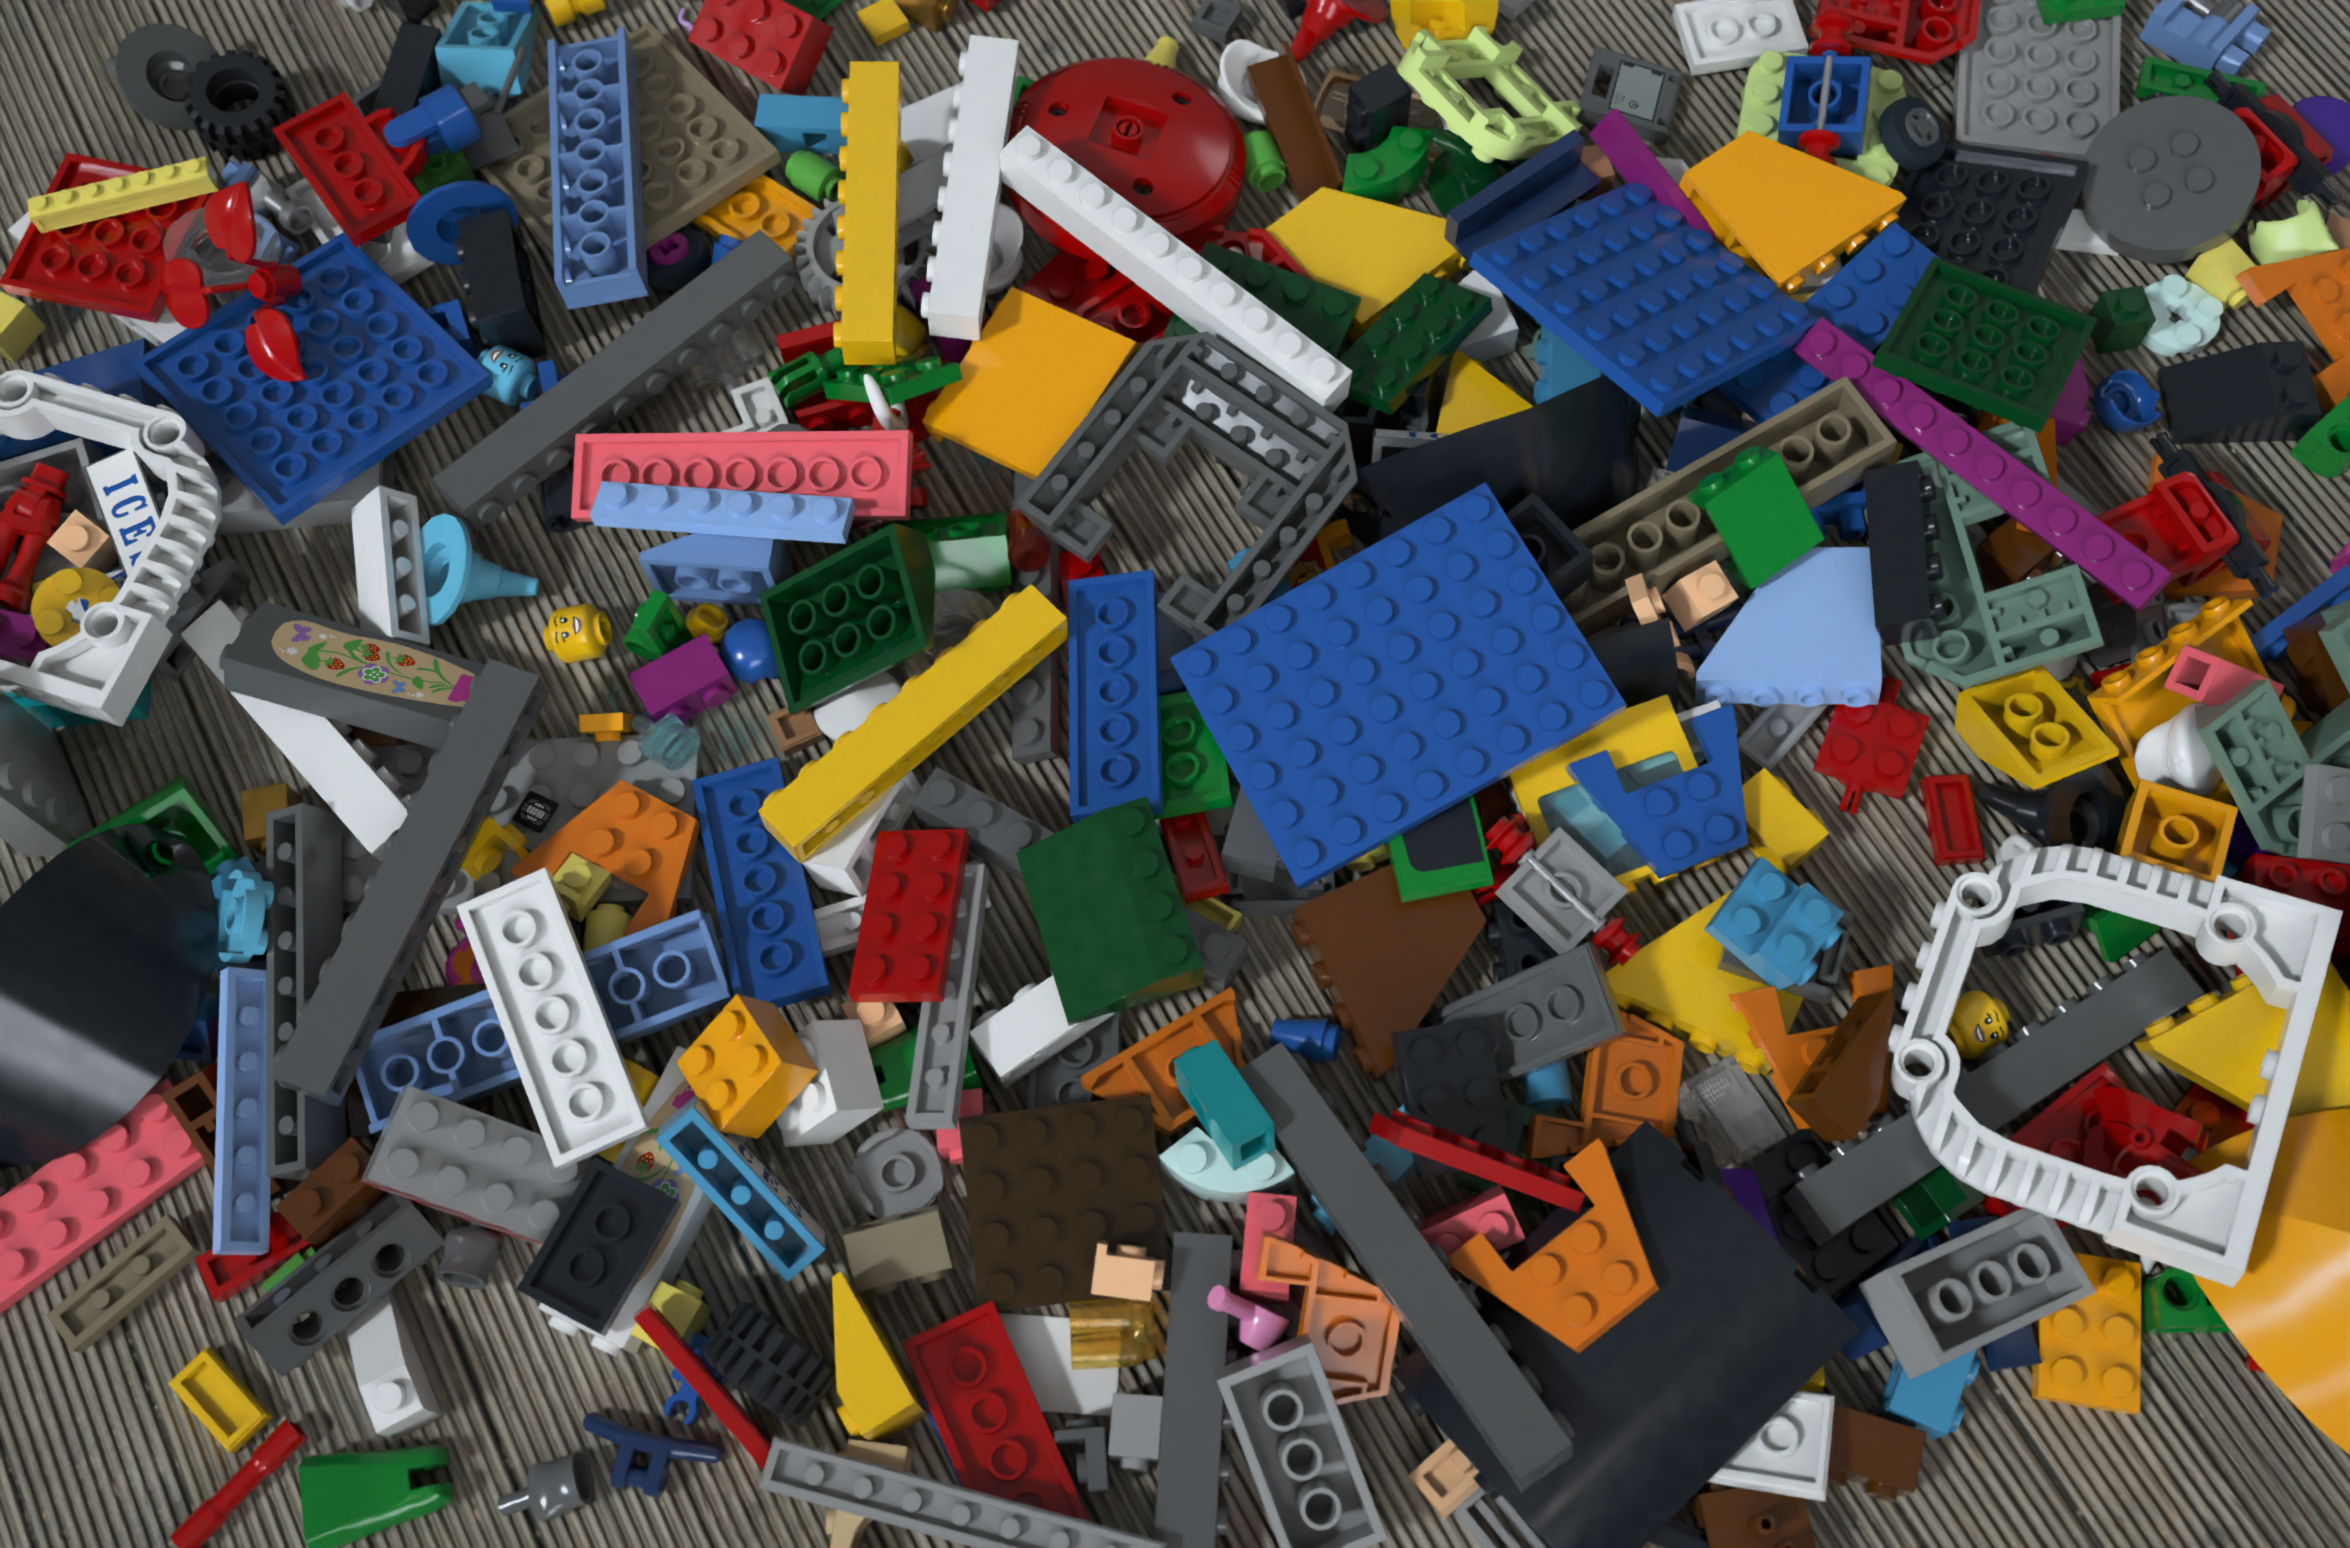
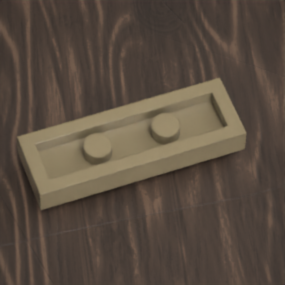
M166 1214L46 1316L72 1351L83 1353L199 1255L201 1250L174 1217Z

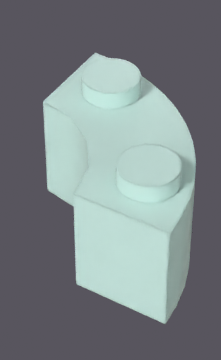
M1198 1127L1194 1128L1159 1155L1161 1170L1174 1183L1185 1191L1208 1201L1211 1199L1221 1202L1247 1204L1248 1192L1279 1194L1294 1184L1295 1171L1277 1149L1233 1171L1214 1141Z

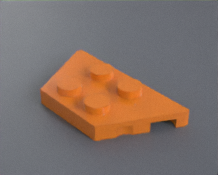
M1232 987L1227 988L1081 1076V1085L1084 1089L1103 1100L1150 1095L1155 1130L1169 1137L1197 1120L1198 1117L1177 1088L1174 1060L1181 1057L1188 1049L1195 1046H1203L1216 1039L1237 1070L1245 1066L1241 1051V1031L1237 1024L1234 990Z

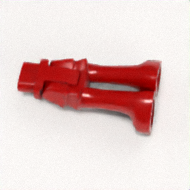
M39 462L36 463L30 477L23 476L20 482L24 486L18 487L4 504L5 509L0 513V580L19 536L24 537L12 568L7 577L0 581V605L20 613H28L31 608L32 595L30 587L46 542L53 535V530H56L59 525L62 504H64L67 498V494L63 492V489L70 477L68 473Z

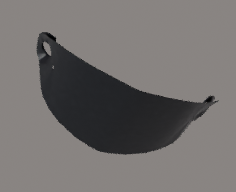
M1603 375L1529 409L1418 445L1356 470L1358 483L1350 494H1359L1365 497L1370 504V508L1366 512H1355L1348 509L1343 502L1336 510L1335 515L1338 520L1346 519L1350 532L1366 546L1370 547L1486 482L1505 514L1535 492L1557 517L1573 531L1635 495L1639 486L1640 473L1636 435L1641 420V404L1606 375ZM1384 510H1388L1391 516L1388 517Z
M136 823L113 827L80 840L39 869L0 906V1169L48 1162L72 1153L100 1136L130 1112L163 1076L180 1051L199 1015L213 975L218 951L219 920L212 882L198 852L185 841L163 829ZM158 842L168 846L173 852L171 864L167 867H157L151 864L144 853L149 844ZM145 873H149L155 879L148 878Z

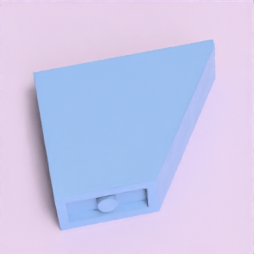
M1813 547L1759 584L1697 670L1695 703L1707 704L1718 700L1721 706L1732 703L1754 704L1760 707H1768L1774 704H1799L1804 707H1815L1821 704H1845L1849 707L1878 705L1882 685L1880 635L1875 628L1869 547Z

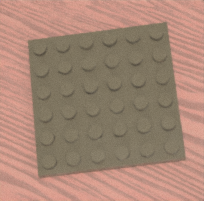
M650 22L628 34L633 49L636 52L646 251L782 161L778 150ZM548 85L502 114L520 153L476 171L486 183L498 186L511 196L518 213V218L554 257ZM462 149L461 151H462L463 155L465 156L466 160L468 161V159H467V157H466V155H465V153H464V151H463V149Z

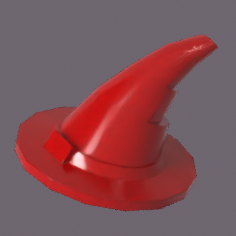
M1306 0L1307 4L1300 21V27L1290 48L1296 62L1300 63L1323 41L1325 42L1340 29L1343 30L1356 18L1375 24L1384 22L1387 18V8L1382 0Z

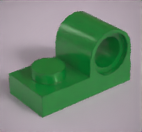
M2350 394L2312 427L2289 453L2302 465L2304 464L2321 477H2338L2350 466Z
M653 589L646 602H643L638 607L634 622L622 643L635 655L652 662L688 643L693 636L670 596Z
M2173 1267L2161 1271L2142 1282L2141 1325L2143 1334L2233 1333L2209 1299H2206L2205 1293L2192 1273ZM2164 1284L2171 1286L2178 1295L2177 1306L2170 1303L2166 1298Z

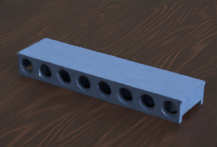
M625 27L617 28V36L558 46L555 39L547 40L554 282L568 310L649 296L636 52L633 49Z
M700 909L582 953L618 1046L725 1006L734 997L727 961L709 913L706 914ZM488 989L376 1031L355 1074L371 1124L368 1125L370 1134L381 1135L400 1090L408 1085L464 1105L523 1083Z

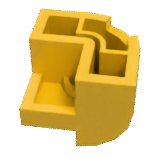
M1390 0L1391 18L1398 39L1407 51L1418 31L1422 29H1427L1437 41L1467 39L1475 26L1486 27L1487 33L1491 36L1497 20L1499 0Z

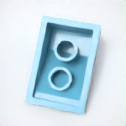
M462 1L435 46L442 87L450 83L452 86L456 85L459 89H462L474 81L485 94L491 91L499 97L519 47L525 46L527 52L508 98L518 94L521 95L530 78L540 12L539 3L534 4L533 13L495 11L491 2Z

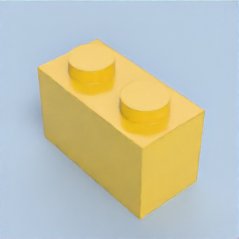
M1764 767L1742 785L1748 836L1746 847L1757 858L1763 856L1787 876L1820 848L1829 832L1825 829L1824 822L1820 816L1812 809L1804 808L1792 796V791L1788 784L1780 777L1773 776Z

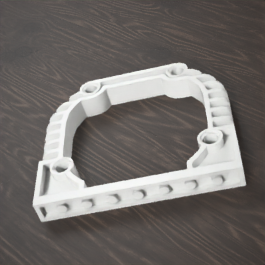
M24 370L7 371L0 375V436L5 435L16 439L32 440L44 437L55 429L136 452L157 477L167 482L168 496L160 520L112 602L97 603L90 607L81 618V632L52 648L38 652L30 668L0 659V689L2 691L122 727L173 635L165 625L170 616L175 615L181 596L183 593L188 592L192 584L190 581L195 571L200 570L204 562V554L208 548H212L216 538L214 535L218 525H221L223 516L221 513L222 490L213 469L204 458L205 447L203 442L182 416L172 408L165 405H157L156 408L144 405L126 394H119L118 397L109 395L97 387L82 383L81 386L70 384L51 373H44L42 376Z
M2074 844L2044 848L2040 846L2029 849L2028 852L2019 854L2005 862L2003 860L1993 867L1988 875L1981 872L1963 874L1953 884L1948 901L1938 900L1929 926L1937 929L1933 943L1923 941L1915 968L1923 970L1919 984L1909 982L1901 1009L1909 1013L1904 1026L1894 1024L1887 1052L1894 1054L1890 1074L1892 1087L1899 1096L1910 1100L1914 1123L1929 1151L1957 1179L1988 1196H1994L2011 1202L2013 1205L2042 1213L2047 1217L2071 1223L2081 1229H2088L2105 1235L2104 1243L2234 1288L2245 1272L2343 911L2217 875L2215 882L2211 883L2194 878V875L2185 872L2180 874L2164 869V866L2149 865L2136 861L2130 856L2124 855L2122 857L2108 853L2102 848L2094 847L2092 849L2073 846ZM1970 898L1977 899L1985 906L1973 908L1968 906L1964 900ZM2054 899L2089 904L2176 930L2196 938L2195 945L2198 953L2206 961L2218 966L2236 964L2255 985L2266 1004L2287 1010L2276 1050L2267 1049L2259 1070L2258 1077L2267 1080L2263 1095L2254 1094L2247 1113L2246 1122L2255 1124L2243 1169L2225 1164L2208 1173L2177 1181L2169 1171L2159 1166L2146 1165L2138 1167L2130 1173L2127 1179L2020 1145L1980 1125L1954 1094L1961 1060L1956 1046L1946 1036L1975 949L1991 945L2002 938L2011 924L2016 908ZM2216 930H2227L2231 932L2236 937V939L2231 940L2223 938L2216 932ZM1913 1063L1920 1064L1926 1067L1929 1074L1922 1077L1914 1076L1905 1069V1066ZM2143 1189L2155 1193L2159 1197L2161 1205H2146L2138 1198L2136 1191Z

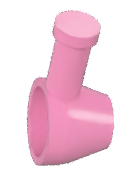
M1222 1285L1213 1287L1208 1295V1306L1218 1312L1224 1311L1239 1318L1237 1339L1260 1352L1271 1348L1282 1337L1290 1323V1320L1252 1300L1237 1296Z

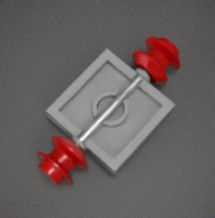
M1503 816L1485 834V837L1490 841L1486 850L1497 847L1503 853L1501 865L1513 864L1519 857L1521 859L1517 862L1520 867L1503 883L1495 894L1559 955L1574 949L1589 932L1594 934L1598 930L1599 932L1593 937L1592 943L1595 944L1597 950L1603 948L1610 954L1607 966L1609 967L1615 961L1621 966L1625 965L1642 947L1636 941L1641 932L1627 933L1623 929L1626 919L1624 916L1612 918L1606 924L1604 923L1607 919L1604 916L1628 890L1560 826L1536 851L1532 848L1527 851L1533 844L1534 831L1521 833L1516 828L1518 816L1511 822Z

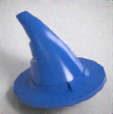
M455 181L434 188L416 202L407 216L406 234L414 251L428 261L444 265H465V262L462 263L458 256L454 242L455 238L460 237L457 220L506 208L517 229L518 213L511 196L498 186L481 181Z

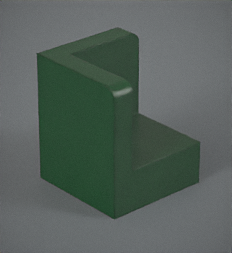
M1942 1165L1921 1181L1894 1197L1893 1203L1919 1239L1923 1241L1985 1198L1979 1190L1965 1182H1961Z

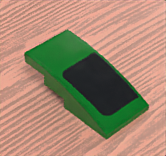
M1473 795L1386 843L1401 902L1493 885L1492 871Z

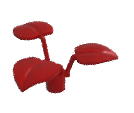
M249 181L235 183L213 193L208 198L204 209L205 225L212 243L219 249H226V257L229 260L257 267V269L249 276L246 282L204 287L203 271L198 263L189 258L172 259L164 265L160 274V285L162 292L165 294V303L174 319L180 325L188 329H197L205 326L210 318L211 308L206 296L207 294L249 289L254 297L268 302L254 312L253 316L256 323L249 325L245 331L246 347L251 360L261 372L273 379L286 382L306 380L308 377L301 363L299 344L292 323L283 312L274 309L277 306L285 305L286 298L297 297L301 293L302 279L300 273L291 264L278 265L276 261L265 262L253 258L256 252L257 235Z

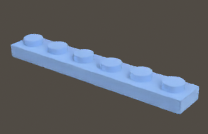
M602 481L590 517L594 525L600 527L846 544L856 508L852 498Z
M226 967L220 971L212 1254L262 1255L269 1252L271 1177H267V970Z

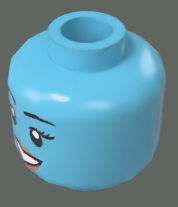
M504 345L495 346L491 350L485 349L476 361L491 375L493 380L492 387L484 391L483 394L508 406H516L525 398L530 400L537 392L540 379L536 376V365L533 359Z

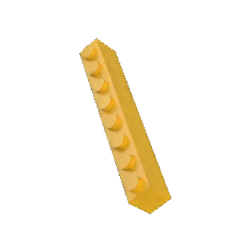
M850 61L849 79L842 78L843 104H848V112H841L842 137H847V146H840L839 159L840 170L846 171V180H839L838 197L839 205L845 206V215H837L838 240H844V250H836L837 276H843L842 286H835L836 312H842L841 322H834L833 325L834 347L842 348L845 365H896L902 112L899 62Z
M1032 584L1020 593L1014 592L1009 595L1002 603L999 611L988 620L982 619L973 625L967 637L958 645L944 649L935 659L934 665L922 675L916 674L909 678L902 686L901 692L888 703L882 702L874 707L868 714L867 720L857 729L843 733L834 742L832 749L822 758L811 760L803 766L798 773V777L784 789L779 788L768 795L762 807L758 810L765 828L799 864H802L894 784L898 783L1069 638L1067 617Z

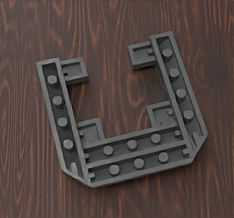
M1209 332L1147 341L1016 503L1017 508L1055 547L1060 544L1089 564L1113 534L1114 526L1088 508V506L1136 446L1167 466L1186 440L1190 438L1253 480L1252 485L1235 505V511L1263 530V533L1215 594L1183 572L1157 605V611L1191 634L1193 641L1196 643L1262 607L1358 483L1348 423Z

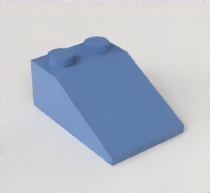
M693 533L641 551L639 555V562L653 588L668 594L675 601L761 606L758 594L790 578L792 560L783 539Z

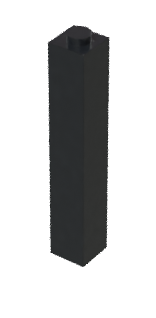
M401 23L371 114L380 109L393 107L395 113L402 115L419 106L418 99L439 89L441 78L435 46L442 36L440 28ZM394 228L373 238L370 242L389 244Z

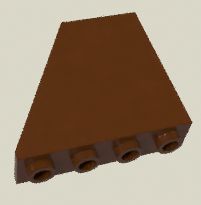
M1390 864L1297 906L1292 917L1294 923L1290 924V930L1300 949L1307 948L1314 962L1310 968L1316 984L1321 990H1328L1335 1004L1331 1006V1011L1336 1024L1341 1025L1342 1032L1348 1030L1356 1046L1352 1048V1053L1359 1069L1363 1074L1369 1072L1375 1083L1385 1077L1395 1062L1391 1033L1416 1029L1487 921L1471 890L1401 902L1392 865Z

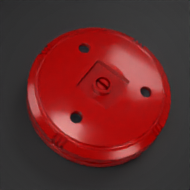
M1100 57L1086 59L1059 67L1035 81L1016 102V106L1013 107L1008 143L1028 125L1181 242H1187L1195 238L1212 224L1225 225L1226 227L1237 208L1246 164V147L1239 124L1230 109L1212 90L1175 68L1168 70L1167 65L1160 67V63L1153 65L1152 61L1137 58ZM1006 185L1014 207L1027 224L1040 236L1068 253L1087 260L1111 265Z

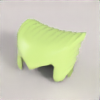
M2299 200L2296 202L2298 215L2283 221H2259L2256 225V230L2254 219L2252 218L2248 222L2247 235L2250 244L2251 260L2256 266L2340 249L2336 241L2332 239L2329 228L2325 225V220L2315 201L2309 203L2307 200Z

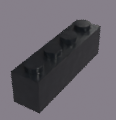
M1918 460L1865 470L1864 481L1875 628L1886 646L1941 637L1940 620L1947 618V610L1943 593H1937L1936 580L1943 579V566L1940 554L1938 552L1934 553L1933 541L1940 539L1937 516L1935 513L1930 514L1929 502L1936 501L1937 498L1933 476H1925Z

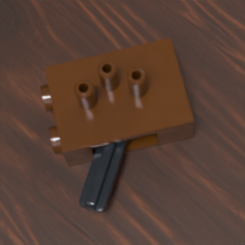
M1706 1483L1702 1487L1703 1494L1690 1499L1696 1528L1671 1518L1648 1541V1543L1660 1548H1816L1804 1498L1745 1488L1734 1489L1733 1486Z

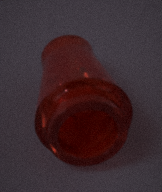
M1019 509L1011 512L1006 519L1008 525V560L1019 571L1026 573L1038 571L1048 561L1050 546L1040 530Z

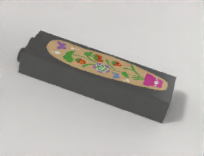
M262 601L252 616H247L243 620L238 637L233 644H227L224 647L219 660V667L224 670L225 690L434 749H442L449 736V725L456 711L463 709L470 696L469 688L474 675L478 671H483L486 665Z

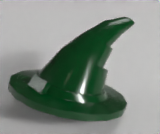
M1433 127L1429 133V140L1445 151L1434 161L1428 176L1430 199L1440 214L1447 218L1448 212L1529 158L1518 160L1494 158L1492 163H1485L1473 155L1471 150L1473 146L1467 143L1461 136L1456 135L1450 130Z

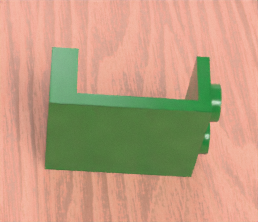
M1760 445L1741 451L1734 458V463L1721 472L1707 475L1699 481L1698 488L1686 495L1690 503L1706 510L1733 561L1726 565L1732 579L1750 589H1754L1824 540L1780 454Z

